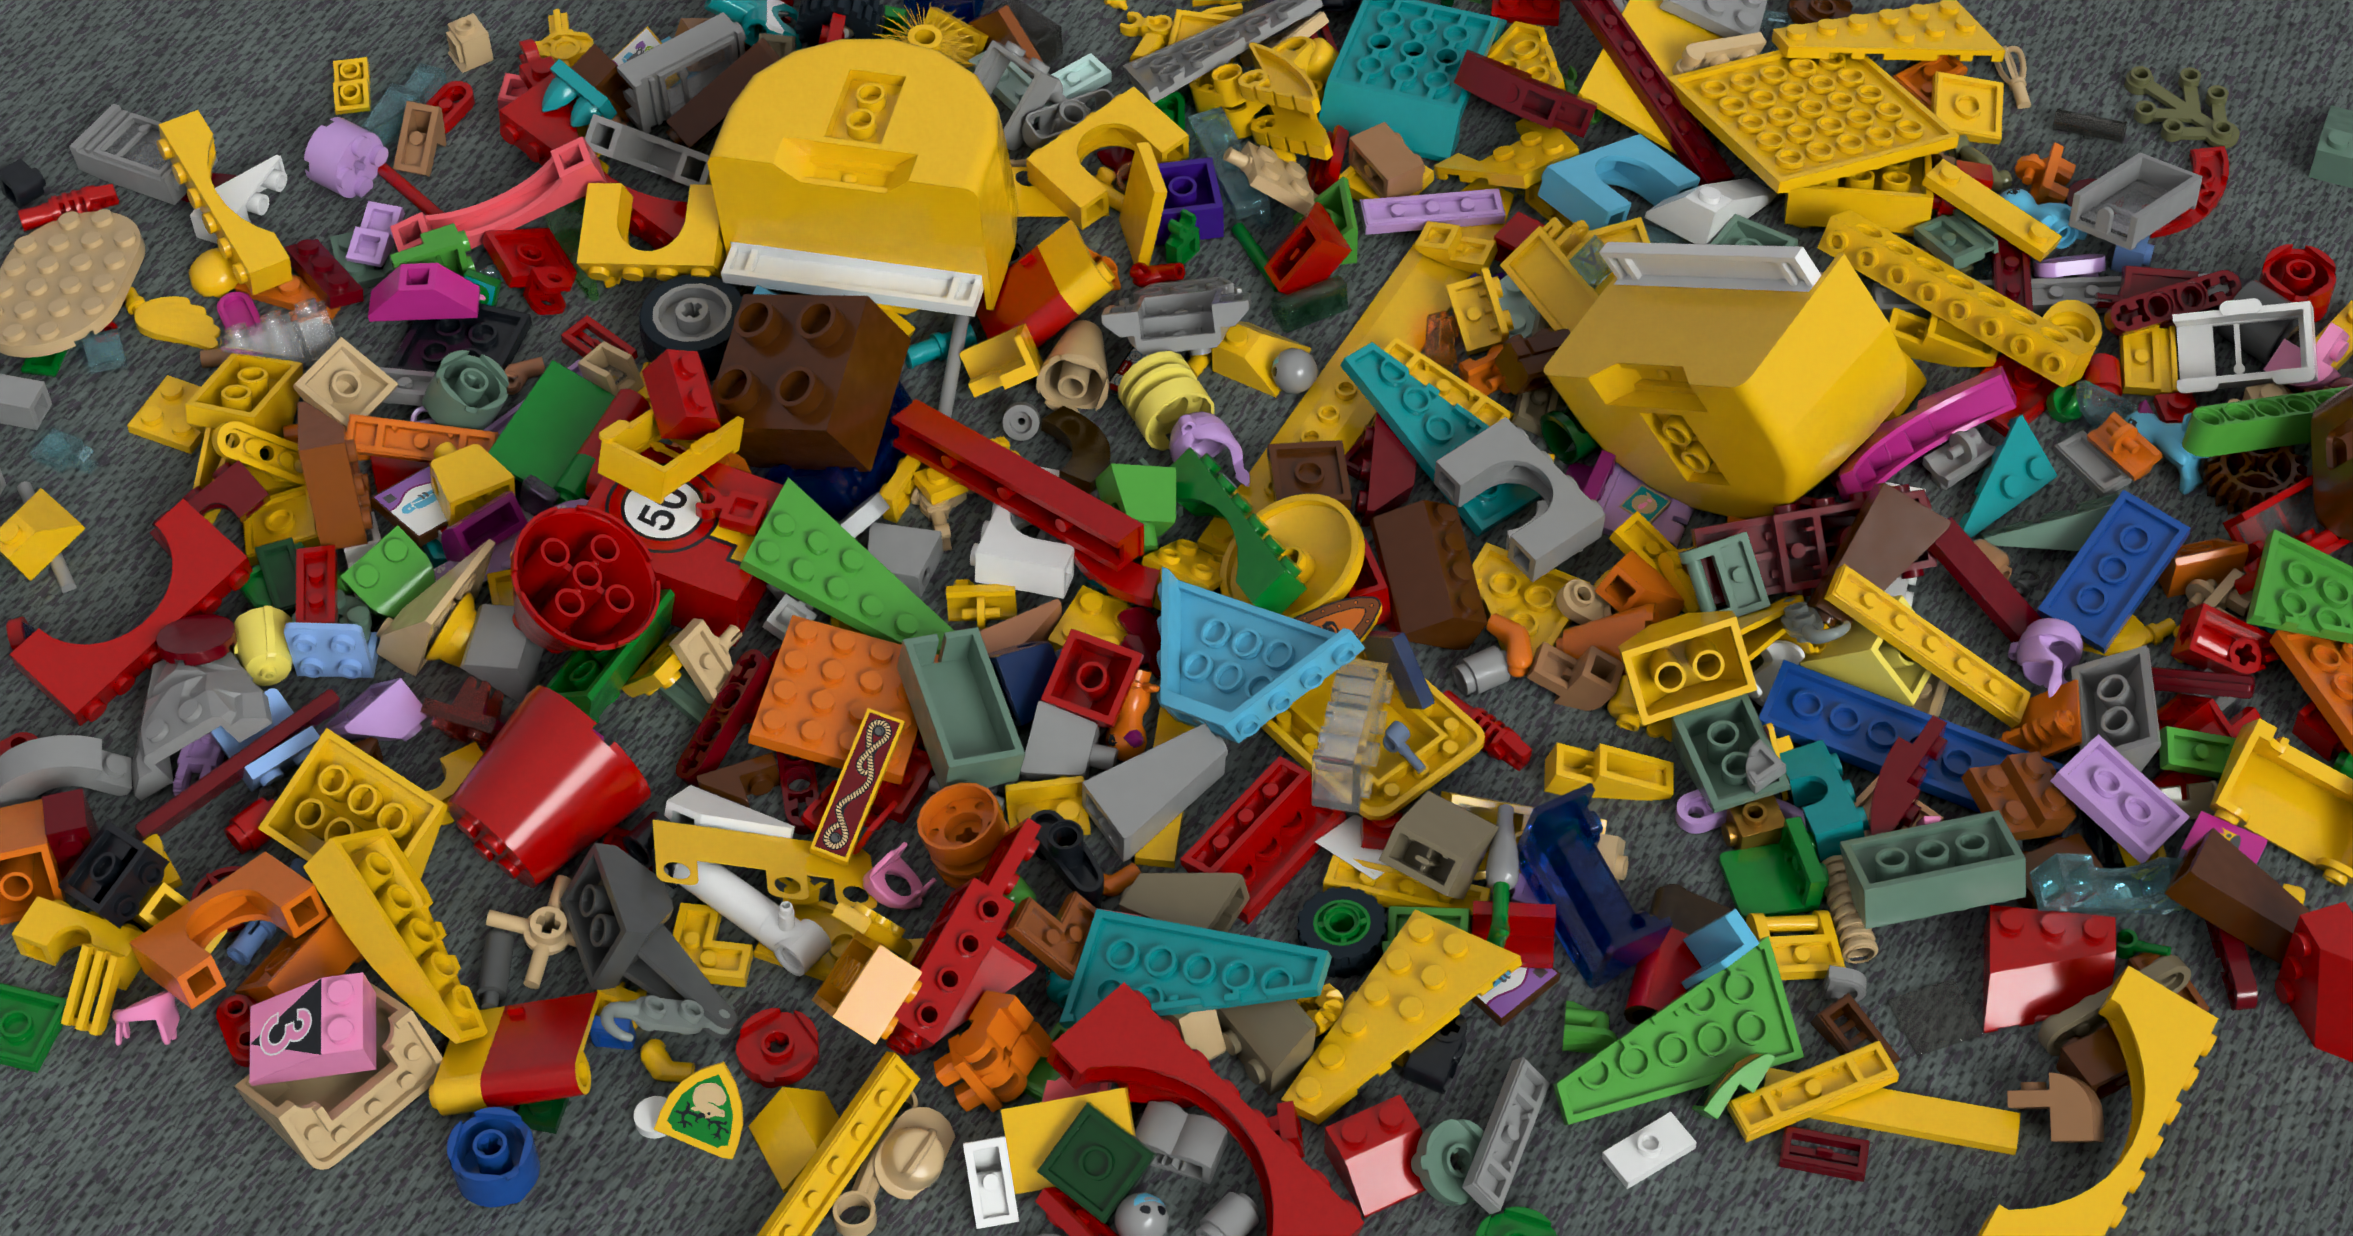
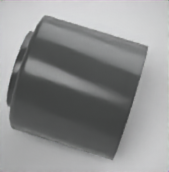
M2257 280L2247 283L2233 299L2256 298L2260 300L2262 306L2292 303ZM2298 319L2239 324L2241 350L2265 365L2268 364L2284 338L2293 344H2296L2299 339ZM2218 326V335L2235 345L2234 326Z

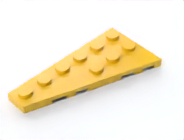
M1941 0L1937 3L1924 5L1913 4L1910 7L1894 10L1883 9L1880 12L1863 15L1852 14L1849 17L1838 19H1821L1814 23L1791 24L1787 27L1773 29L1772 42L1786 58L1828 59L1832 53H1842L1850 55L1851 59L1864 60L1865 54H1882L1883 60L1937 61L1940 55H1950L1958 57L1959 61H1972L1973 56H1990L1991 62H2003L2005 49L1957 0Z
M1415 909L1281 1099L1282 1103L1293 1101L1299 1116L1318 1125L1354 1098L1358 1094V1088L1376 1074L1382 1076L1392 1068L1391 1062L1406 1050L1411 1053L1460 1014V1008L1478 994L1482 997L1493 988V982L1507 971L1512 973L1522 965L1520 955Z

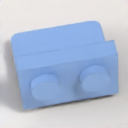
M299 622L285 624L284 636L297 676L310 678L345 677L348 679L374 678L378 660L376 651L380 638L376 636L377 632H371L370 639L366 643L363 629L357 624Z
M271 688L264 692L268 697L273 724L240 743L222 726L211 731V735L228 759L294 713L277 689ZM310 726L245 766L242 779L252 792L260 786L267 788L279 781L284 776L283 772L294 765L300 767L320 738L319 734L313 726Z

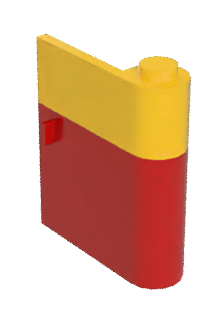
M1070 219L1007 269L994 310H986L983 291L976 313L988 339L1026 323L1038 348L1114 289L1111 281L1115 279V276L1103 261L1097 264L1092 259L1075 223Z

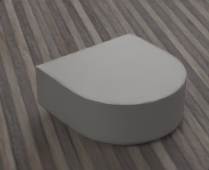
M1829 965L1822 984L1821 997L1837 1001L1849 992L1853 999L1859 1002L1866 996L1867 979L1863 973L1857 970Z

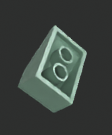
M2331 105L2309 173L2310 178L2353 188L2352 110Z
M1747 693L1671 717L1672 742L1687 774L1714 813L1790 789V783L1786 774H1783L1756 794L1753 793L1747 783L1745 773L1746 760L1750 748L1755 742L1761 739L1775 753Z

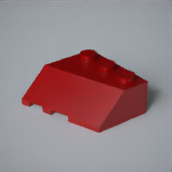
M2345 901L2299 916L2275 981V991L2278 999L2283 1004H2289L2314 1048L2353 1062V913Z
M1990 905L1984 927L1983 1033L1998 1031L1999 1028L2016 1025L2022 1027L2044 1021L2049 1016L2059 1014L2078 1004L2083 998L2095 995L2113 985L2116 958V917Z

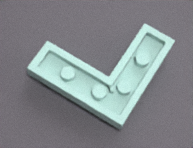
M986 51L968 60L969 63L976 65L968 67L969 71L974 73ZM1092 53L1051 74L1061 81L1063 85L1062 94L1067 99L1095 91L1112 82L1111 71ZM1010 61L992 93L1014 112L1032 79ZM1046 102L1043 108L1054 104L1052 102Z

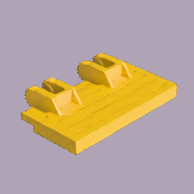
M1555 216L1544 227L1539 226L1500 266L1554 331L1565 328L1572 332L1615 275L1613 273L1596 289L1607 277L1601 269L1596 270L1597 264L1594 266L1577 258L1579 256L1586 258L1591 253L1589 248L1591 244L1595 255L1602 246V241L1597 235H1591L1584 239V242L1580 243L1569 254L1582 238L1588 234L1590 227L1584 220H1578L1566 229Z

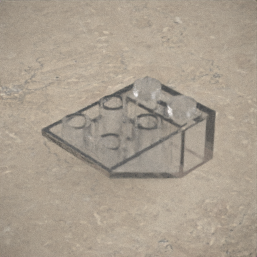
M315 297L296 303L294 305L296 309L288 313L282 314L280 310L266 313L260 316L261 321L247 327L245 322H241L224 329L226 334L220 336V347L222 352L308 363L321 358L339 337L325 301L317 302Z

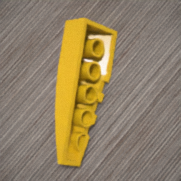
M383 827L331 837L303 868L330 908L337 923L340 924L369 965L400 998L455 1044L485 1036L488 1030L469 987L461 985L457 976L461 967L456 955H448L442 941L447 935L442 922H434L429 907L433 904L430 894L388 829Z

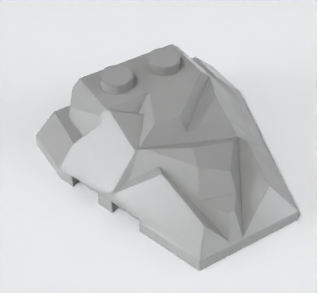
M1222 276L1153 283L1133 293V304H1129V298H1123L1119 300L1118 306L1110 305L1106 307L1101 318L1102 325L1118 337H1128L1129 342L1142 355L1162 351L1178 352L1188 350L1190 355H1204L1211 353V348H1217L1229 327L1235 326L1247 313L1252 303L1251 293L1242 292L1241 287H1234L1233 282Z
M231 650L223 658L207 664L189 666L184 664V660H175V664L162 660L152 666L132 760L134 794L140 801L174 782L170 755L219 726H222L240 743L273 724L267 695L253 682L252 676L238 663L239 660Z

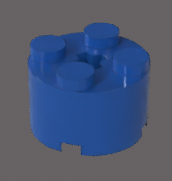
M501 1107L483 1108L474 1112L475 1116L463 1123L461 1120L449 1135L447 1155L457 1187L462 1196L472 1203L484 1207H502L522 1201L535 1185L540 1172V1160L529 1126L516 1112Z

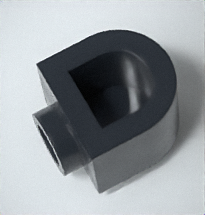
M21 158L0 170L2 193L19 209L44 195L43 187L46 186L43 175L37 168L31 169Z

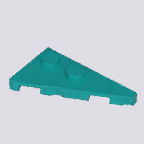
M2022 414L2009 420L2007 426L2010 429L2003 444L1996 447L1992 455L1991 465L1985 469L1974 492L1977 497L1969 513L1963 514L1959 526L1970 538L2058 476Z

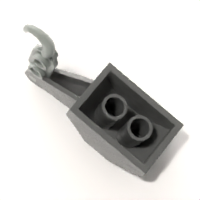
M594 843L560 899L591 989L598 990L616 988L627 978L651 994L629 1002L618 1001L606 1005L600 1014L604 1029L619 1040L633 1041L634 1036L631 1033L623 1031L615 1024L614 1018H622L635 1021L640 1028L646 1031L659 1030L690 1035L697 1034L703 1029L712 1037L718 1039L726 1038L738 1020L737 1014L718 994L664 925L670 919L674 909L664 882L658 879L655 873L619 847Z

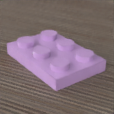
M2099 734L2050 780L2066 797L2074 802L2142 865L2190 818L2188 814Z

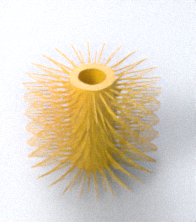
M929 13L927 24H925L924 17L922 24L921 16V25L920 23L917 25L915 20V27H912L907 20L906 23L911 28L910 30L899 23L897 24L894 20H890L904 32L881 26L897 36L874 34L885 39L893 38L940 51L955 62H961L958 64L967 63L966 65H961L964 68L976 66L963 60L976 56V54L964 51L963 49L977 44L958 42L975 35L952 36L967 27L943 33L956 23L954 21L949 26L947 25L939 30L938 28L947 19L946 17L941 23H938L937 27H935V21H932L931 25L929 24ZM897 14L906 22V20L901 15ZM952 45H966V47H965V46H953V47H951V46H952ZM968 53H969V56H956V55H964V54H968Z

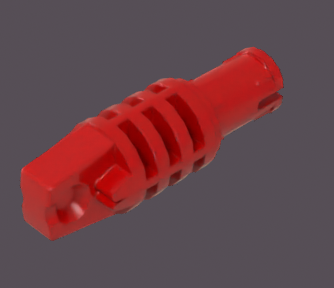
M113 184L97 187L91 185L82 187L77 191L76 189L71 190L70 193H61L59 196L53 195L46 203L17 211L24 232L54 220L56 221L66 212L75 211L79 214L98 211L118 205L119 199Z
M1446 690L1443 693L1483 729L1485 735L1484 746L1481 749L1483 752L1487 751L1491 758L1498 761L1503 760L1518 771L1529 763L1532 749L1521 740V737L1509 726L1505 727L1502 721L1497 720L1492 714H1488L1484 708L1469 706L1452 691Z

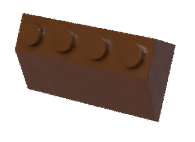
M1421 500L1373 517L1370 521V526L1382 575L1388 586L1390 607L1396 631L1405 633L1408 642L1453 650L1468 649L1488 623L1457 506Z

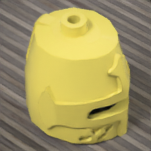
M272 606L251 609L239 615L233 623L237 637V643L233 646V652L239 660L241 667L252 676L253 682L259 686H271L287 678L293 665L284 636L285 624L293 622L292 618L283 610Z

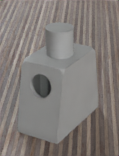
M873 522L869 529L868 551L917 597L921 598L944 553L942 533L935 530Z
M1038 701L1020 773L1023 781L1031 782L1051 780L1061 776H1083L1085 781L1089 779L1092 767L1102 770L1115 767L1118 749L1098 744L1100 732L1098 724L1046 702Z

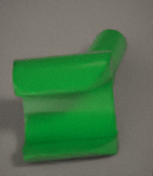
M2123 929L2118 933L2117 940L2128 943L2127 945L2116 943V956L2118 958L2129 959L2136 952L2170 956L2171 947L2138 940L2137 934L2131 929Z

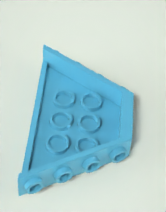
M1162 567V582L1158 584L1161 616L1157 619V627L1161 636V650L1157 652V663L1161 671V680L1158 685L1160 691L1156 692L1159 705L1165 708L1178 722L1195 728L1205 723L1214 735L1240 743L1245 738L1254 735L1261 726L1277 714L1286 711L1293 702L1309 690L1321 685L1325 678L1341 666L1353 661L1357 654L1366 649L1349 629L1343 628L1338 633H1334L1180 581L1169 569Z

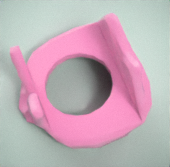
M903 842L897 849L887 853L863 878L864 889L878 903L889 908L901 910L919 908L923 902L922 897L925 896L928 889L937 881L935 878H932L923 886L915 872L900 857L908 845L906 842ZM885 874L906 879L911 888V895L901 896L891 890L886 883Z
M166 990L140 1000L125 1009L114 1010L112 1018L116 1023L115 1043L119 1046L122 1043L123 1036L126 1039L130 1038L129 1022L156 1020L163 1043L165 1045L170 1044L171 1039L175 1040L177 1038V1026L180 1020L179 1011L175 1005V996Z

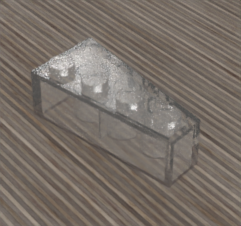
M1354 658L1350 663L1337 669L1332 687L1331 702L1328 701L1324 726H1321L1318 736V749L1314 750L1312 757V806L1359 813L1362 798H1370L1373 775L1368 774L1370 766L1376 767L1378 763L1380 743L1375 742L1377 734L1384 735L1387 711H1382L1383 703H1391L1394 680H1387L1388 663Z

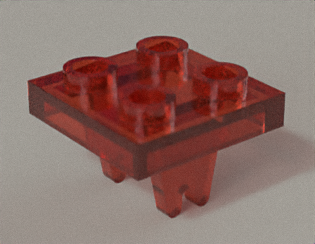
M469 676L452 705L425 698L420 712L432 720V727L444 731V735L465 743L469 738L480 742L479 746L487 749L505 725L500 722L504 694L500 690H496L493 697L489 699L491 684L488 681H482L479 689L475 690L477 680Z

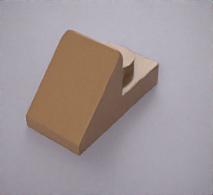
M410 101L406 102L393 166L394 170L430 176L437 145L445 147L447 143L441 107Z

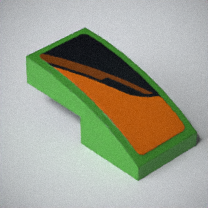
M1756 1052L1738 1061L1709 1085L1692 1110L1707 1119L1718 1120L1736 1089L1744 1093L1755 1092L1776 1057L1770 1053Z

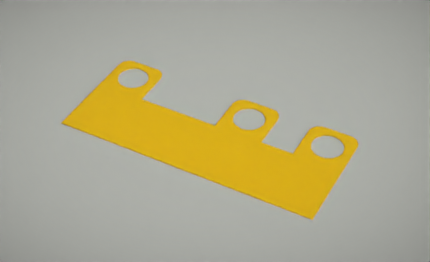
M653 820L656 876L663 882L695 885L699 881L697 861L766 870L768 892L773 896L806 900L809 897L807 876L834 879L837 902H843L850 907H854L856 902L848 900L844 896L843 890L849 886L865 890L863 878L872 869L871 856L863 849L858 854H852L846 867L809 853L812 841ZM672 862L683 864L689 869L690 875L685 879L672 878L665 873L664 866ZM781 877H788L797 881L801 889L794 894L784 893L775 886V881ZM867 892L869 898L862 904L870 909H874L877 906V901Z

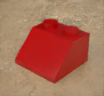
M666 349L642 371L662 439L697 441L706 434L713 433L722 427L709 378L698 351Z
M1071 628L1041 701L1098 724V727L1114 728L1144 655Z
M1400 1094L1325 1127L1324 1152L1364 1218L1426 1190L1420 1181V1177L1414 1174L1411 1167V1159L1417 1153V1145L1423 1132Z

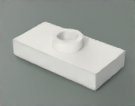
M1669 1112L1603 1151L1602 1159L1622 1184L1629 1189L1696 1149L1697 1142L1672 1112Z

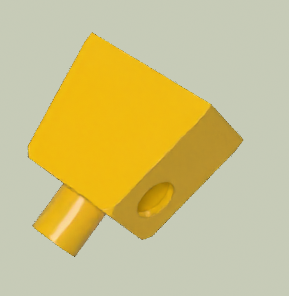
M444 442L434 450L433 456L435 459L430 463L431 486L449 527L506 491H513L515 495V479L512 473L479 444H472L457 450L451 442Z

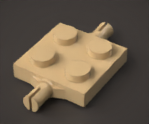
M1249 141L1241 152L1233 149V147H1229L1224 153V161L1240 168L1247 176L1251 187L1303 215L1315 204L1314 199L1319 195L1311 189L1306 176L1307 173L1298 163L1294 161L1287 163L1278 158L1277 154L1269 147L1264 145L1258 147Z

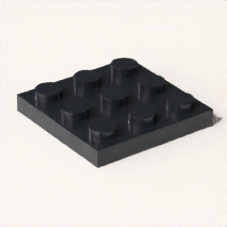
M479 303L478 318L415 320L388 368L436 372L445 356L454 351L467 350L470 351L468 355L480 358L481 354L490 357L505 370L513 361L532 325L531 315Z

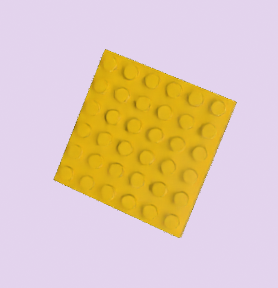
M1780 50L1667 77L1681 104L1777 194L1788 193L1792 190L1811 185H1819L1822 182L1842 177H1850L1853 174L1869 170H1877L1900 162H1908L1912 159L1931 154H1939L1942 151L1954 149L1958 146L1959 135L1866 54L1864 60L1851 59L1850 55L1842 53H1832L1828 59L1786 58Z

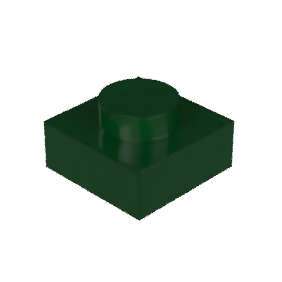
M569 1097L521 1104L517 1114L521 1116L530 1129L556 1134Z

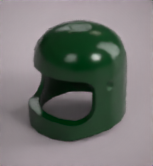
M1569 407L1563 413L1553 410L1541 416L1540 426L1545 443L1549 450L1564 464L1571 465L1601 448L1582 427ZM1573 442L1575 450L1566 452Z

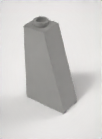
M1204 723L1083 781L1082 806L1121 860L1125 862L1132 858L1225 774V760L1228 755L1226 744L1219 735H1214Z

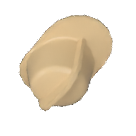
M915 1107L906 1110L896 1120L880 1144L874 1158L876 1178L880 1186L888 1194L898 1199H912L938 1179L943 1169L945 1158L955 1139V1133L950 1122L940 1112L929 1107Z

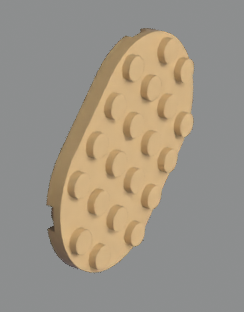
M108 209L79 214L75 211H70L62 214L58 220L49 222L30 234L18 238L0 268V353L22 358L51 355L75 347L74 341L83 339L90 331L95 335L102 331L121 309L145 256V243L137 225L128 217L113 213Z

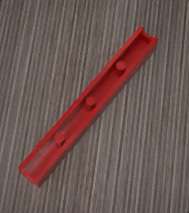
M915 399L909 406L892 417V424L899 427V437L893 440V447L1118 572L1135 558L1144 554L1143 523L927 404Z

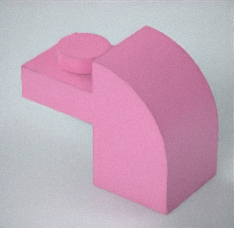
M2331 322L2316 343L2318 381L2285 385L2301 392L2304 388L2322 390L2324 386H2329L2333 380L2340 378L2341 374L2330 365L2333 361L2338 362L2344 356L2349 347L2347 340L2350 336L2344 329ZM2284 338L2263 369L2265 372L2301 368L2300 347Z

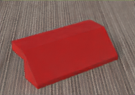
M1279 756L1181 857L1180 862L1188 873H1238L1243 875L1250 899L1237 918L1249 925L1322 847L1315 841L1347 820L1346 811L1314 793L1311 772Z

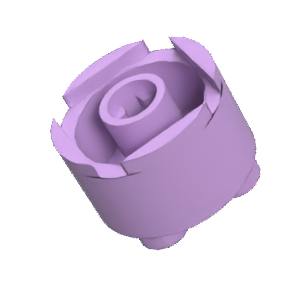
M334 117L330 119L334 122L327 127L324 125L318 127L308 142L304 160L309 162V171L305 170L306 175L310 180L343 197L353 198L357 195L362 198L373 188L372 180L378 174V167L387 161L388 149L382 145L381 139L376 134L344 118Z

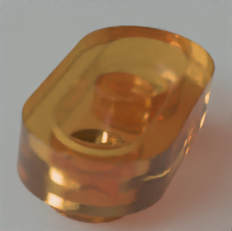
M1445 311L1429 314L1427 317L1425 352L1428 358L1452 372L1453 364L1457 363L1454 342L1455 337H1458V326L1453 316H1448Z

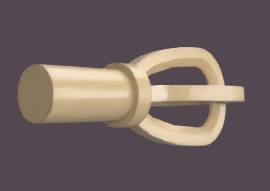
M2005 45L2003 46L2005 49L2004 58L2012 79L2004 72L2000 62H1994L2000 77L2013 92L2017 108H2030L2031 102L2026 90L2027 84L2025 81L2027 71L2025 55L2021 48L2017 46L2007 47ZM2011 52L2018 54L2020 62L2019 75Z

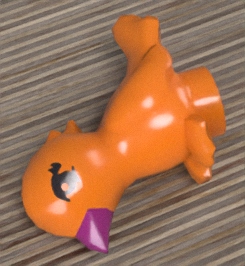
M1138 669L1114 728L1109 727L1106 732V744L1108 747L1118 749V760L1127 761L1145 751L1147 737L1143 726V716L1151 704V694L1160 691L1158 685L1149 683L1152 673L1150 671Z

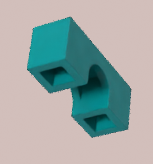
M1823 740L1780 753V759L1786 764L1785 774L1790 783V789L1787 791L1793 805L1800 807L1815 803L1802 807L1807 832H1812L1814 836L1816 854L1820 862L1831 856L1842 855L1840 849L1841 841L1865 837L1864 831L1869 829V822L1862 806L1856 808L1854 805L1856 795L1850 780L1843 781L1841 778L1844 773L1837 753L1830 754Z

